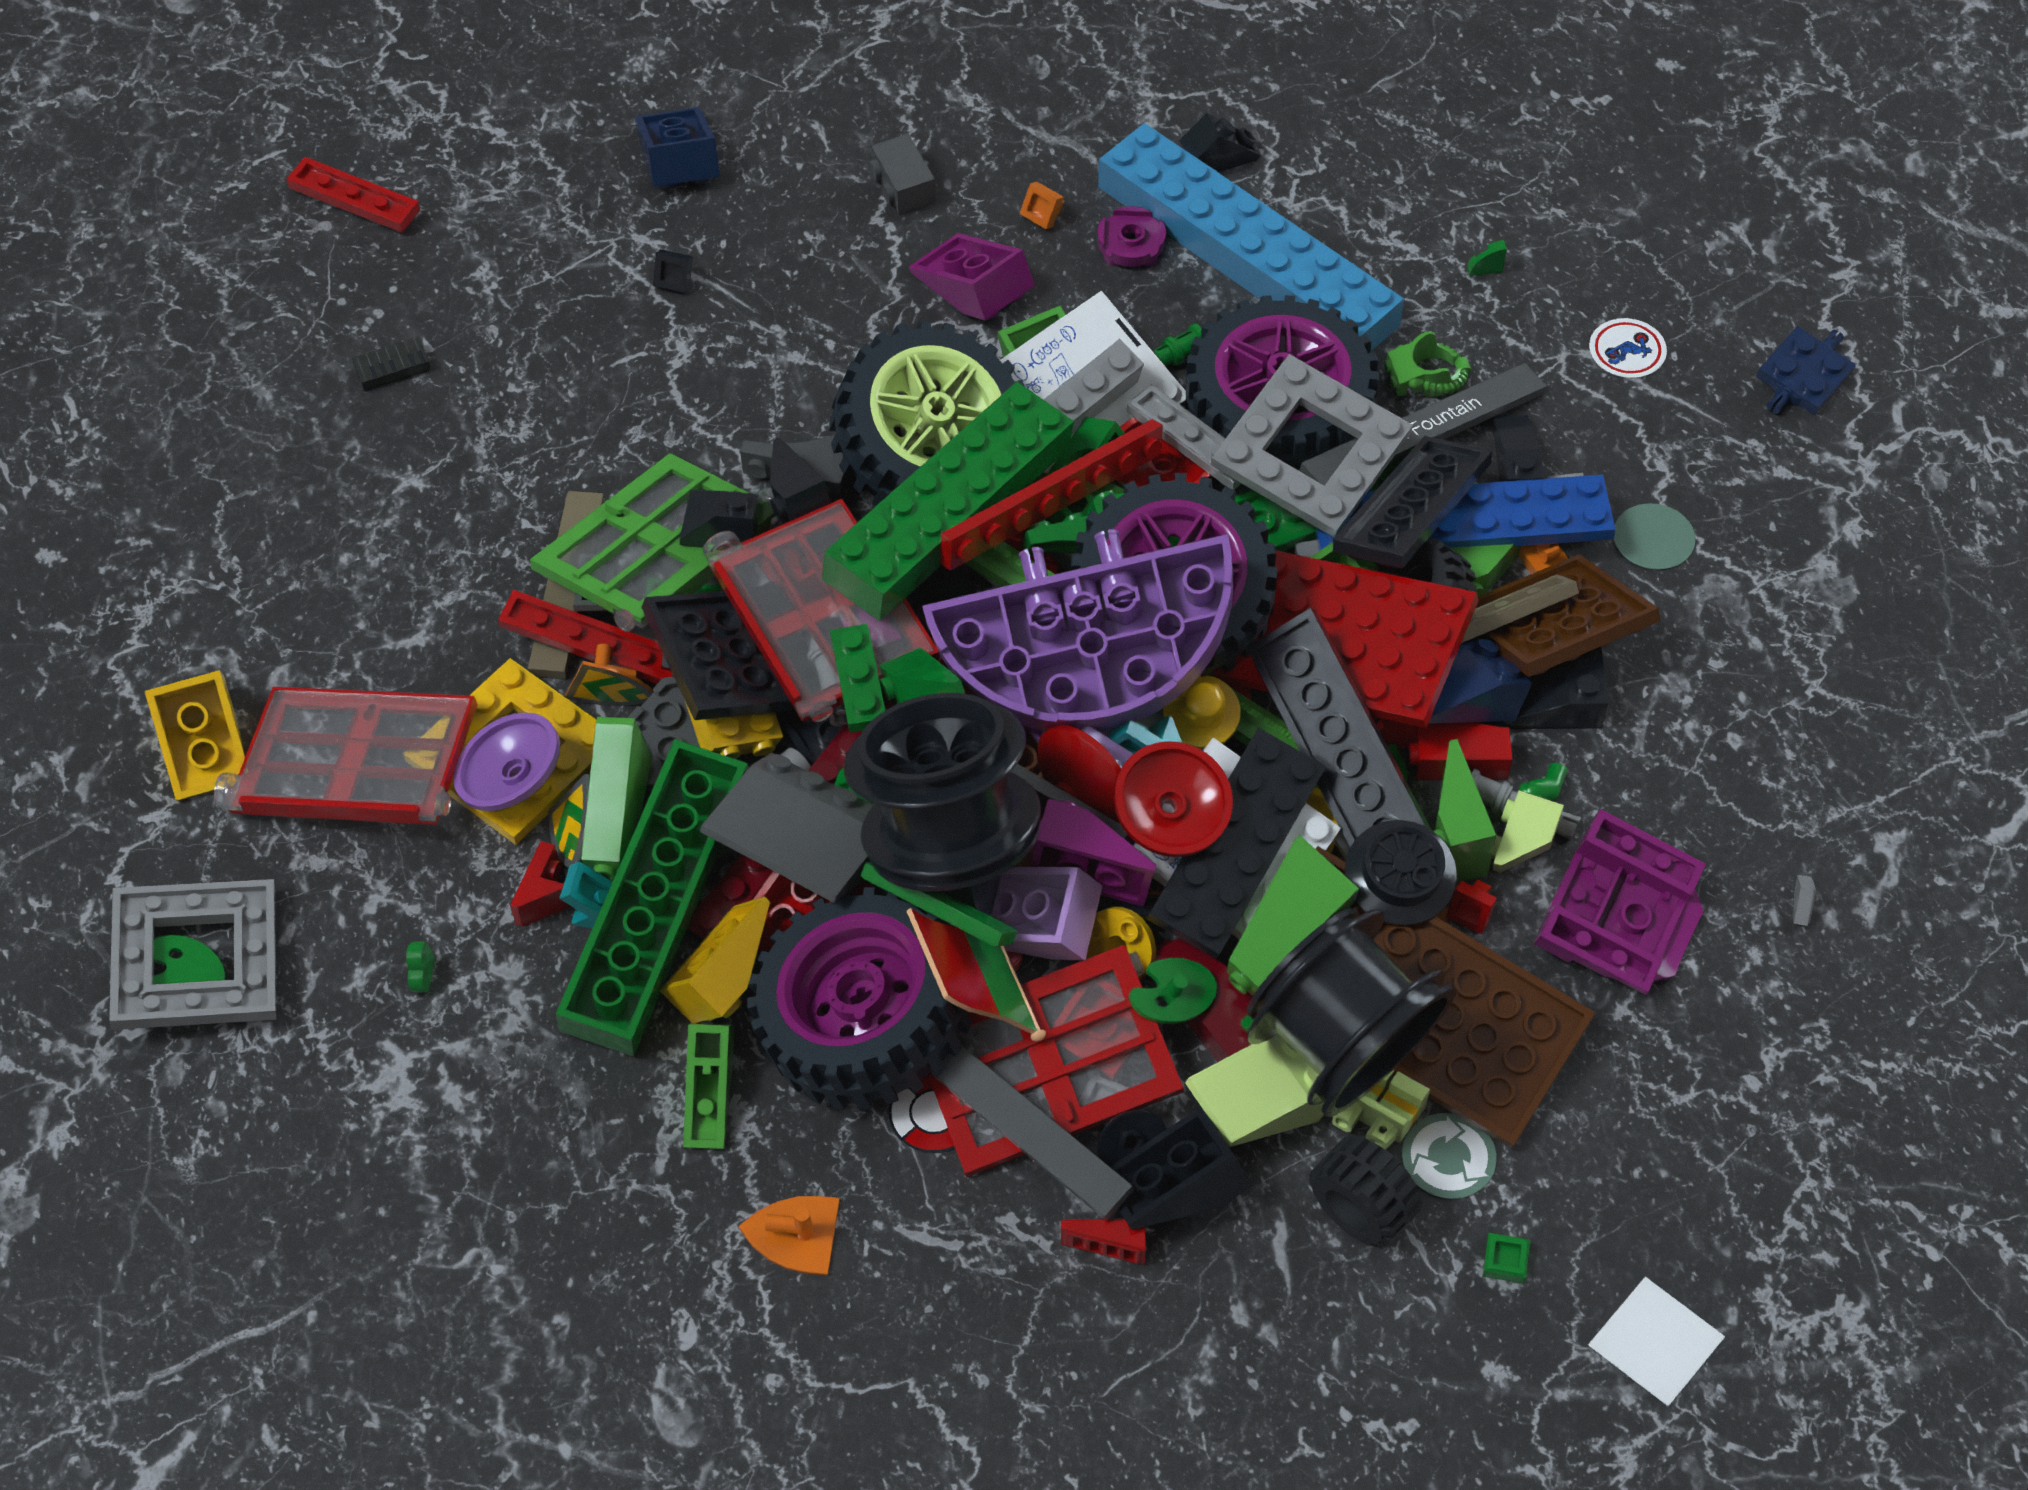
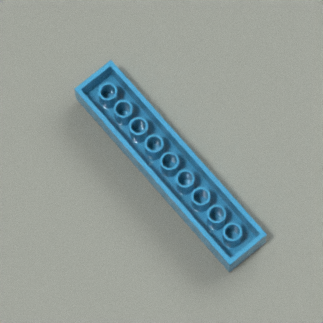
M1143 123L1099 159L1098 187L1125 206H1138L1150 210L1152 217L1156 218L1159 222L1160 219L1163 221L1166 235L1259 299L1260 296L1271 295L1272 301H1285V295L1296 296L1295 302L1307 304L1309 298L1320 301L1319 308L1326 311L1334 307L1341 311V320L1347 322L1352 319L1359 325L1358 336L1360 337L1365 334L1372 342L1371 351L1400 327L1404 304L1403 297L1146 123Z

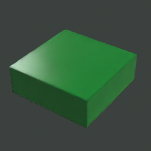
M1488 1232L1482 1277L1524 1284L1527 1273L1530 1239Z

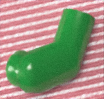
M1551 763L1545 778L1530 781V783L1524 782L1518 790L1555 801L1559 797L1568 770L1562 764Z

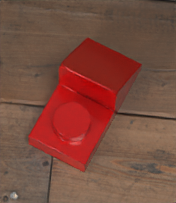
M540 841L510 904L515 925L524 927L571 907L559 899L564 884L557 882L562 871V862L559 861L554 844Z

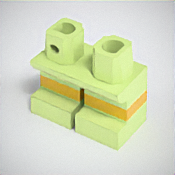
M1393 1070L1361 1099L1343 1112L1333 1116L1332 1123L1345 1132H1351L1358 1120L1371 1127L1365 1138L1386 1150L1394 1140L1400 1143L1426 1108L1430 1089L1399 1071L1393 1078Z

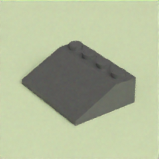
M771 752L751 765L702 824L700 832L835 903L865 880L861 873L865 863L870 862V859L861 843V827L867 813L874 805L857 797L853 791L839 788L824 780L820 774L806 771L791 763L787 757Z

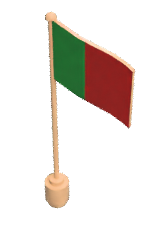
M912 908L907 910V914L944 999L966 1011L1012 1024L1031 1033L1030 1037L1033 1041L1039 1042L1045 1038L1046 1031L1039 1028L1004 946L994 947L957 927L936 922L919 914Z

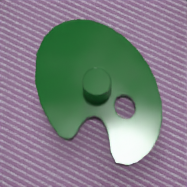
M179 935L160 936L154 939V962L165 966L166 970L153 976V985L226 980L224 967L219 957L203 943ZM175 951L183 954L177 959L169 956Z
M1166 958L1152 962L1146 968V973L1153 978L1157 987L1152 989L1133 988L1128 998L1131 1006L1140 1016L1160 1024H1178L1201 1015L1213 1002L1217 987L1212 973L1200 963L1184 958ZM1156 999H1164L1167 1002V1006L1161 1007L1157 1005Z

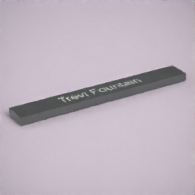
M1524 363L1409 414L1402 419L1413 425L1412 431L1389 464L1405 458L1424 436L1442 440L1447 439L1544 395L1547 386ZM1358 438L1302 462L1300 472L1325 486Z

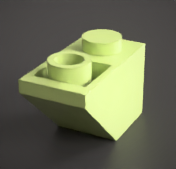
M1519 790L1515 801L1508 799L1501 817V821L1507 823L1503 837L1496 835L1491 857L1495 859L1493 871L1501 873L1549 850L1560 822L1564 805Z

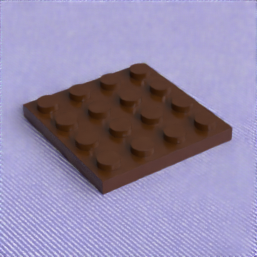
M1580 554L1478 596L1479 601L1476 606L1478 608L1556 574L1576 581L1579 594L1477 636L1478 639H1487L1496 643L1499 647L1498 653L1504 659L1513 662L1528 677L1543 674L1551 667L1565 661L1576 660L1584 653L1598 647L1608 646L1619 638L1631 633L1641 632L1646 627L1660 621L1659 608Z

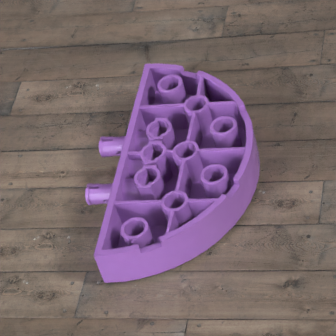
M1109 529L1108 534L1111 544L1109 546L1106 543L1104 531L1094 536L1102 564L1051 576L1047 574L1043 549L1032 547L1035 560L1033 564L1031 563L1028 549L1019 553L1026 582L923 605L922 607L929 630L943 661L949 670L961 680L963 687L971 695L983 698L992 704L1008 710L1018 718L1022 725L1034 729L1047 731L1053 726L1069 725L1078 729L1091 726L1099 732L1113 730L1129 720L1137 722L1169 705L1192 685L1214 656L1226 630L1232 607L1233 565L1228 534L1124 558L1119 531Z

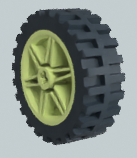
M920 321L917 328L909 330L907 323L896 325L890 337L886 331L875 335L871 346L864 344L858 351L855 360L851 361L831 407L834 411L829 420V431H836L831 446L834 454L841 452L843 454L839 465L843 474L846 475L852 472L855 476L856 481L853 487L860 494L867 490L875 496L872 501L873 505L877 506L931 458L925 454H935L1015 383L1011 376L1015 369L1009 360L1002 363L995 356L999 349L993 344L989 343L985 348L976 342L978 334L968 330L966 335L963 336L954 332L955 325L944 323L941 329L931 328V321ZM1022 380L1016 381L1025 387ZM894 427H900L902 437L894 432Z

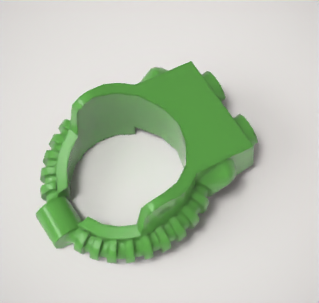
M1432 331L1422 333L1413 342L1406 345L1400 344L1396 349L1388 351L1387 359L1383 362L1385 372L1390 374V386L1396 390L1398 396L1407 395V388H1412L1414 393L1424 391L1423 396L1441 397L1454 393L1464 386L1468 375L1472 372L1468 359L1461 357L1456 350L1450 349V346H1444V343L1441 342L1440 344L1437 343L1435 332ZM1437 358L1449 362L1452 366L1455 365L1457 371L1451 377L1448 368L1424 370L1417 366V364L1425 359Z

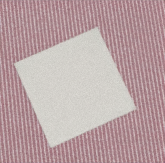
M1644 1277L1588 1345L1669 1406L1725 1336L1647 1277Z

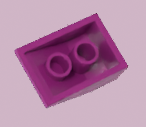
M957 233L909 266L910 273L964 315L981 320L994 318L999 313V310L1009 303L1021 299L1026 291L1035 286L1023 249Z
M1048 799L1040 826L1039 837L1035 844L1031 867H1078L1103 885L1101 890L1102 896L1144 907L1156 864L1088 809L1078 807L1075 803L1068 800L1055 801Z

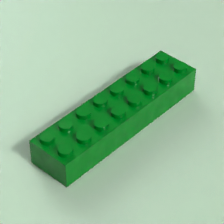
M1015 382L824 552L822 580L880 622L941 566V533L1029 486L1069 449L1074 421L1019 382Z
M674 739L557 1009L556 1019L560 1032L634 1057L661 992L659 990L665 984L723 845L701 833V826L746 773L748 763Z

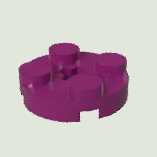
M1138 206L1120 207L1113 210L1112 216L1106 220L1104 217L1100 221L1097 231V243L1099 250L1103 254L1104 261L1109 265L1150 267L1157 263L1158 256L1165 248L1166 228L1163 221L1160 219L1159 222L1156 218L1152 217V212L1146 208ZM1128 234H1135L1137 239H1127Z

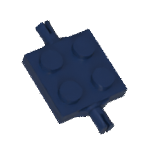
M1798 326L1764 362L1756 374L1757 378L1768 384L1776 393L1766 404L1769 411L1774 407L1772 413L1778 414L1787 402L1799 405L1813 415L1822 408L1850 376L1856 366L1855 363L1834 350L1844 340L1841 332L1836 336L1838 330H1832L1824 341L1816 339Z

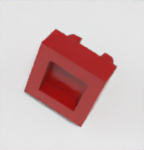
M1478 879L1473 885L1461 881L1455 889L1446 918L1482 934L1489 923L1497 897L1489 894L1492 886Z

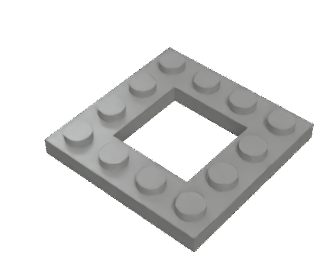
M1289 354L1211 457L1210 465L1325 533L1335 537L1408 438L1413 425ZM1299 405L1358 438L1325 486L1265 451Z
M274 879L113 888L109 1017L111 1030L277 1020ZM234 923V980L153 985L154 927Z

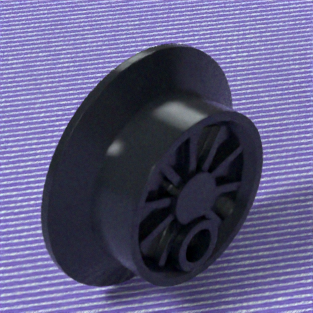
M1385 821L1366 829L1353 842L1345 862V876L1359 888L1355 900L1356 904L1364 912L1373 909L1382 910L1384 912V923L1410 926L1432 919L1449 903L1456 886V865L1446 843L1429 828L1410 821Z

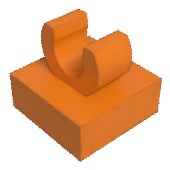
M1039 182L1030 183L1019 214L1044 229L1052 228L1057 215L1061 213L1065 201L1063 200L1064 197Z
M1558 543L1521 546L1518 555L1530 574L1568 559Z

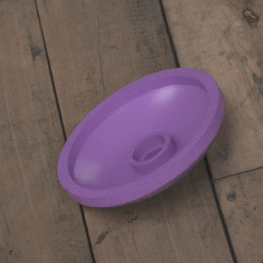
M527 712L507 715L490 723L468 742L458 758L454 770L456 792L467 805L482 811L506 809L525 801L545 784L556 766L560 753V739L556 729L543 716Z

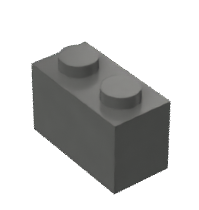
M909 133L871 145L872 160L868 162L870 173L874 180L879 179L885 201L887 203L892 202L898 215L936 202L935 178Z

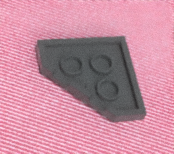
M674 677L662 678L653 688L651 696L641 707L637 706L627 717L635 718L653 755L646 791L653 790L674 739L700 747L684 697Z

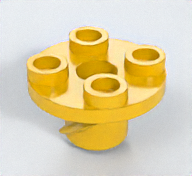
M1201 675L1184 693L1163 708V718L1168 715L1172 716L1182 743L1199 749H1205L1212 738L1222 744L1226 743L1237 731L1241 713L1239 700L1229 685L1212 676L1201 677Z
M1109 907L1099 911L1095 916L1086 959L1125 944L1138 978L1142 980L1148 975L1146 968L1150 963L1155 962L1156 944L1151 928L1142 917L1127 908ZM1114 971L1105 974L1117 981Z

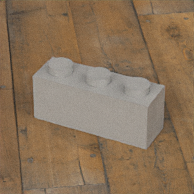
M1118 339L1043 400L1074 421L1072 436L1085 417L1094 418L1138 383L1144 363L1121 339Z

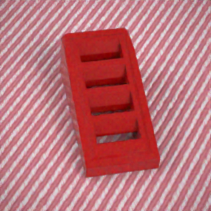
M1104 1219L1061 1220V1245L1130 1263L1145 1265V1227L1131 1230L1125 1219H1108L1107 1221Z

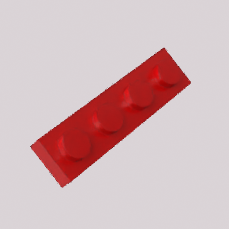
M307 157L302 159L286 179L288 187L292 190L401 233L404 232L420 212L419 202L415 199Z

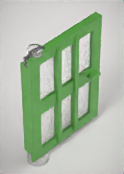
M669 453L530 559L531 569L614 613V620L621 630L629 632L635 626L642 629L649 624L641 608L645 597L695 593L715 577L708 562L713 564L740 552L739 550L680 545L679 539L690 490L748 492ZM763 487L755 493L763 497L756 536L771 530V525L780 521L774 514L770 504V500L774 496L769 487Z

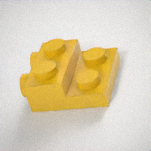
M687 706L700 748L733 759L748 753H753L754 756H763L773 752L775 746L783 738L775 712L694 721Z

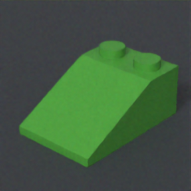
M1455 739L1449 742L1435 828L1432 831L1450 849L1456 865L1458 879L1456 883L1488 875L1496 833L1459 742Z

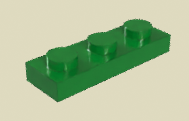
M868 624L830 630L849 733L863 731L874 718L885 711Z

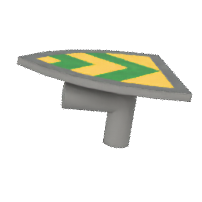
M584 774L548 812L551 842L556 846L559 860L568 868L571 864L579 862L582 856L590 782L589 774Z

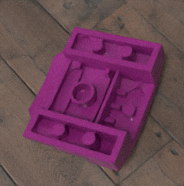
M1600 809L1593 817L1561 879L1541 923L1534 945L1568 963L1574 960L1606 978L1612 977L1646 995L1653 982L1672 979L1677 972L1688 943L1704 912L1695 887L1706 863Z

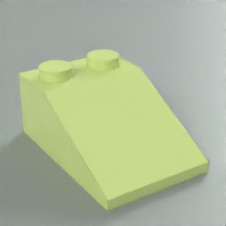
M1279 1034L1263 1043L1252 1044L1189 1077L1185 1082L1228 1147L1319 1122L1324 1115L1321 1111L1323 1103L1318 1105H1309L1307 1103V1094L1318 1074Z

